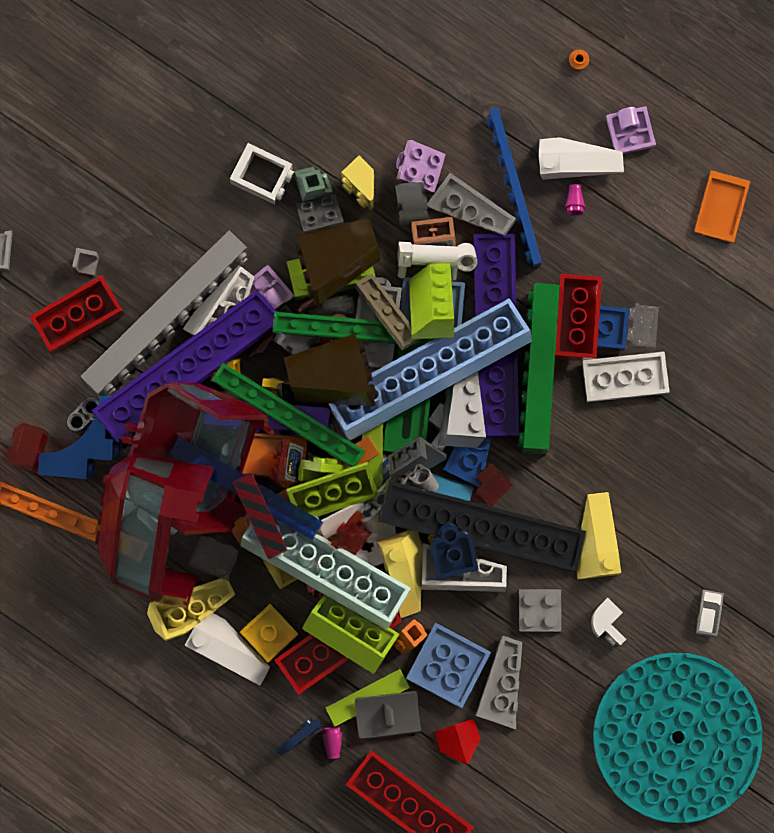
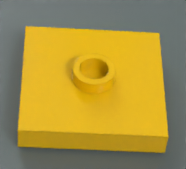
M271 604L239 632L267 663L299 635Z

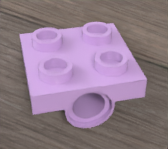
M646 106L640 108L628 107L621 109L618 113L606 115L614 150L626 154L656 146Z
M408 140L405 150L401 152L396 162V168L399 169L396 179L404 183L423 181L425 191L435 193L446 154L413 140Z
M269 265L254 275L249 295L258 290L275 310L294 298V294Z

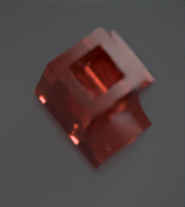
M492 463L476 477L482 484L476 493L488 506L498 502L513 487L510 481Z
M356 511L347 523L342 522L336 530L337 536L330 545L335 549L347 550L355 556L372 534L363 525L362 519L364 515Z

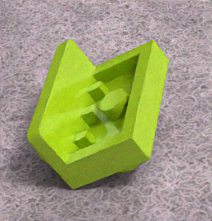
M313 457V460L301 459L298 469V480L309 482L327 476L328 472L336 473L345 470L346 465L338 464V459Z

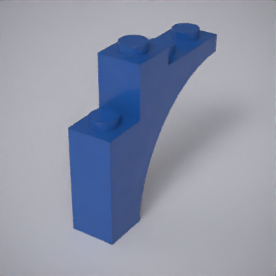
M99 396L98 405H100L102 402H104L111 396ZM94 417L88 430L74 444L58 452L39 454L38 475L79 479L92 478L96 471L94 459L111 461L118 459V456L121 454V444L112 438L106 428Z

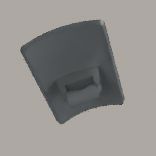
M416 691L355 699L356 720L360 740L421 732Z

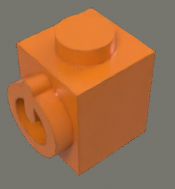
M415 619L402 626L397 631L399 636L394 642V646L402 655L416 647L427 636L423 626Z

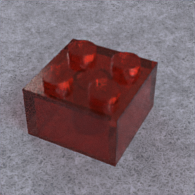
M22 422L19 423L18 427L15 426L12 435L14 439L13 446H9L6 453L8 463L14 468L37 474L39 454L44 453L49 437L47 431Z

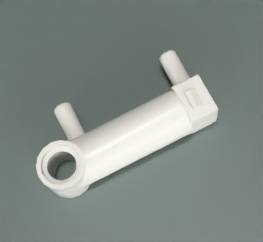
M399 242L398 244L399 278L406 277L407 267H411V265L427 266L428 264L450 263L451 280L454 281L457 278L458 268L467 272L477 266L475 248L469 243H462L457 247L413 245L411 242Z

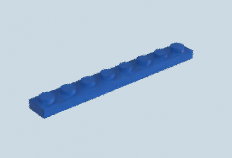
M498 107L490 109L487 122L489 128L494 130L495 135L492 136L495 148L498 147L500 151L498 161L500 167L504 166L506 173L503 174L504 182L511 190V193L508 194L511 205H515L517 211L514 213V217L516 218V224H520L522 232H519L521 242L526 244L528 250L525 252L528 264H532V268L541 267L542 260Z

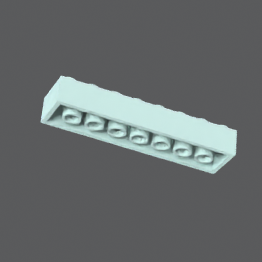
M269 506L268 508L288 551L268 559L252 524H250L242 537L240 546L383 629L388 630L408 596L410 587Z

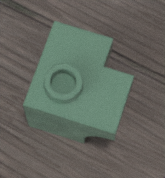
M314 167L294 171V178L302 202L332 195L333 191L327 174H321L320 170H315Z

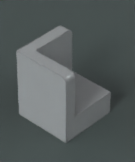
M76 248L72 265L74 272L95 277L99 261L98 253Z

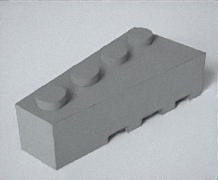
M478 371L446 388V400L443 405L444 414L438 445L477 448L486 438Z

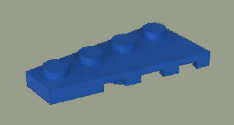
M486 437L477 448L455 446L443 471L480 489L491 437Z

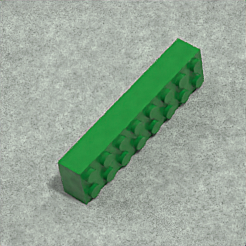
M534 283L533 289H529L527 305H531V309H528L526 315V325H530L532 342L526 344L528 350H525L523 366H527V371L524 370L522 386H526L521 394L520 404L521 407H524V412H521L519 427H523V432H520L518 437V448H521V453L546 455L549 450L560 286L557 284Z

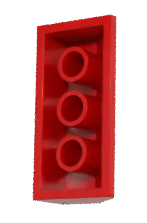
M560 274L555 359L569 361L596 359L602 277Z

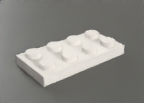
M665 352L582 360L586 402L669 394Z

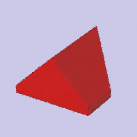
M474 719L434 731L440 752L466 765L469 764L480 741Z

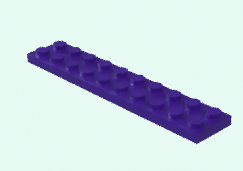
M474 234L473 246L477 257V266L474 268L475 317L509 298L516 308L515 234H506L505 236L499 234ZM517 350L478 371L486 437H519Z
M256 290L92 410L93 415L112 437L120 443L122 435H131L133 433L124 428L125 424H139L149 392L165 383L203 382L219 370L222 363L227 364L272 331L274 312L277 311Z

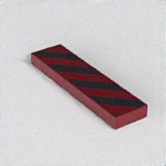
M251 473L234 481L233 485L267 558L272 559L288 551L254 475Z

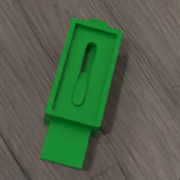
M411 345L404 350H401L399 347L398 359L421 346ZM430 397L386 421L384 454L390 455L419 436L426 440Z

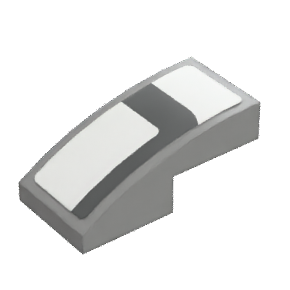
M708 590L702 591L696 634L717 638L724 593Z

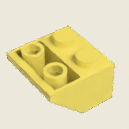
M358 156L341 172L342 187L349 194L353 193L357 197L356 201L363 208L367 207L371 210L374 204V170Z

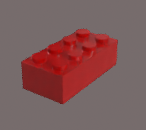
M101 275L30 315V318L50 353L55 355L125 314Z

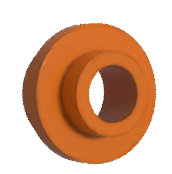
M584 50L573 51L569 57L571 67L576 70L585 69L589 64V55ZM578 56L582 57V58H583V61H582V62L576 61V57H578Z

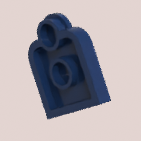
M444 524L439 529L438 536L430 543L437 579L479 570L470 534L466 531H459L458 527L454 524Z
M310 718L301 725L302 730L278 747L275 753L283 756L323 727L318 719L313 721Z

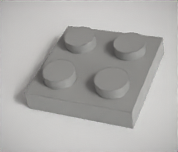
M519 589V632H561V590Z

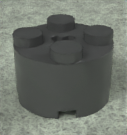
M418 181L394 185L399 224L408 225L414 221L428 220L426 210L428 209L427 199L422 194L425 193L424 182Z
M276 334L272 340L277 347L289 355L317 347L322 343L318 337Z

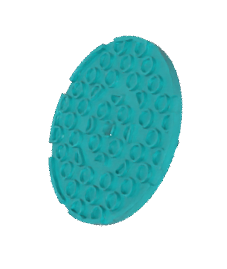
M665 653L637 662L621 673L610 685L596 713L593 744L595 757L603 778L616 796L626 805L652 819L673 823H689L710 818L722 812L746 791L756 774L761 759L762 725L752 696L728 669L713 660L699 655ZM676 731L681 732L684 737L683 741L679 744L672 740V734Z

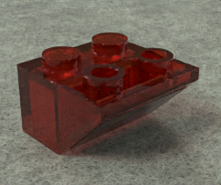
M283 438L277 443V446H274L272 459H275L274 467H271L269 479L272 480V486L291 488L300 485L298 469L301 459L304 460L306 445Z

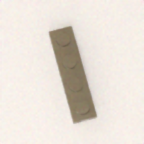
M373 274L355 283L354 287L401 350L420 340L412 339L411 324Z

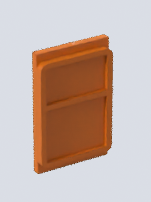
M711 170L694 233L734 243L750 181Z
M255 433L242 474L249 475L252 473L254 476L285 479L289 443L291 442L303 447L302 460H306L307 440L303 437Z

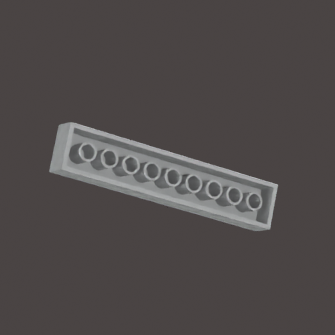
M229 230L81 375L83 381L98 396H112L116 391L115 387L120 382L122 384L125 383L131 376L129 373L134 368L139 369L145 363V358L149 354L153 355L160 348L159 344L164 339H170L175 333L174 329L179 324L181 326L184 325L190 318L188 315L193 310L196 311L203 301L215 291L238 265L243 267L247 263V257L249 256L247 247Z

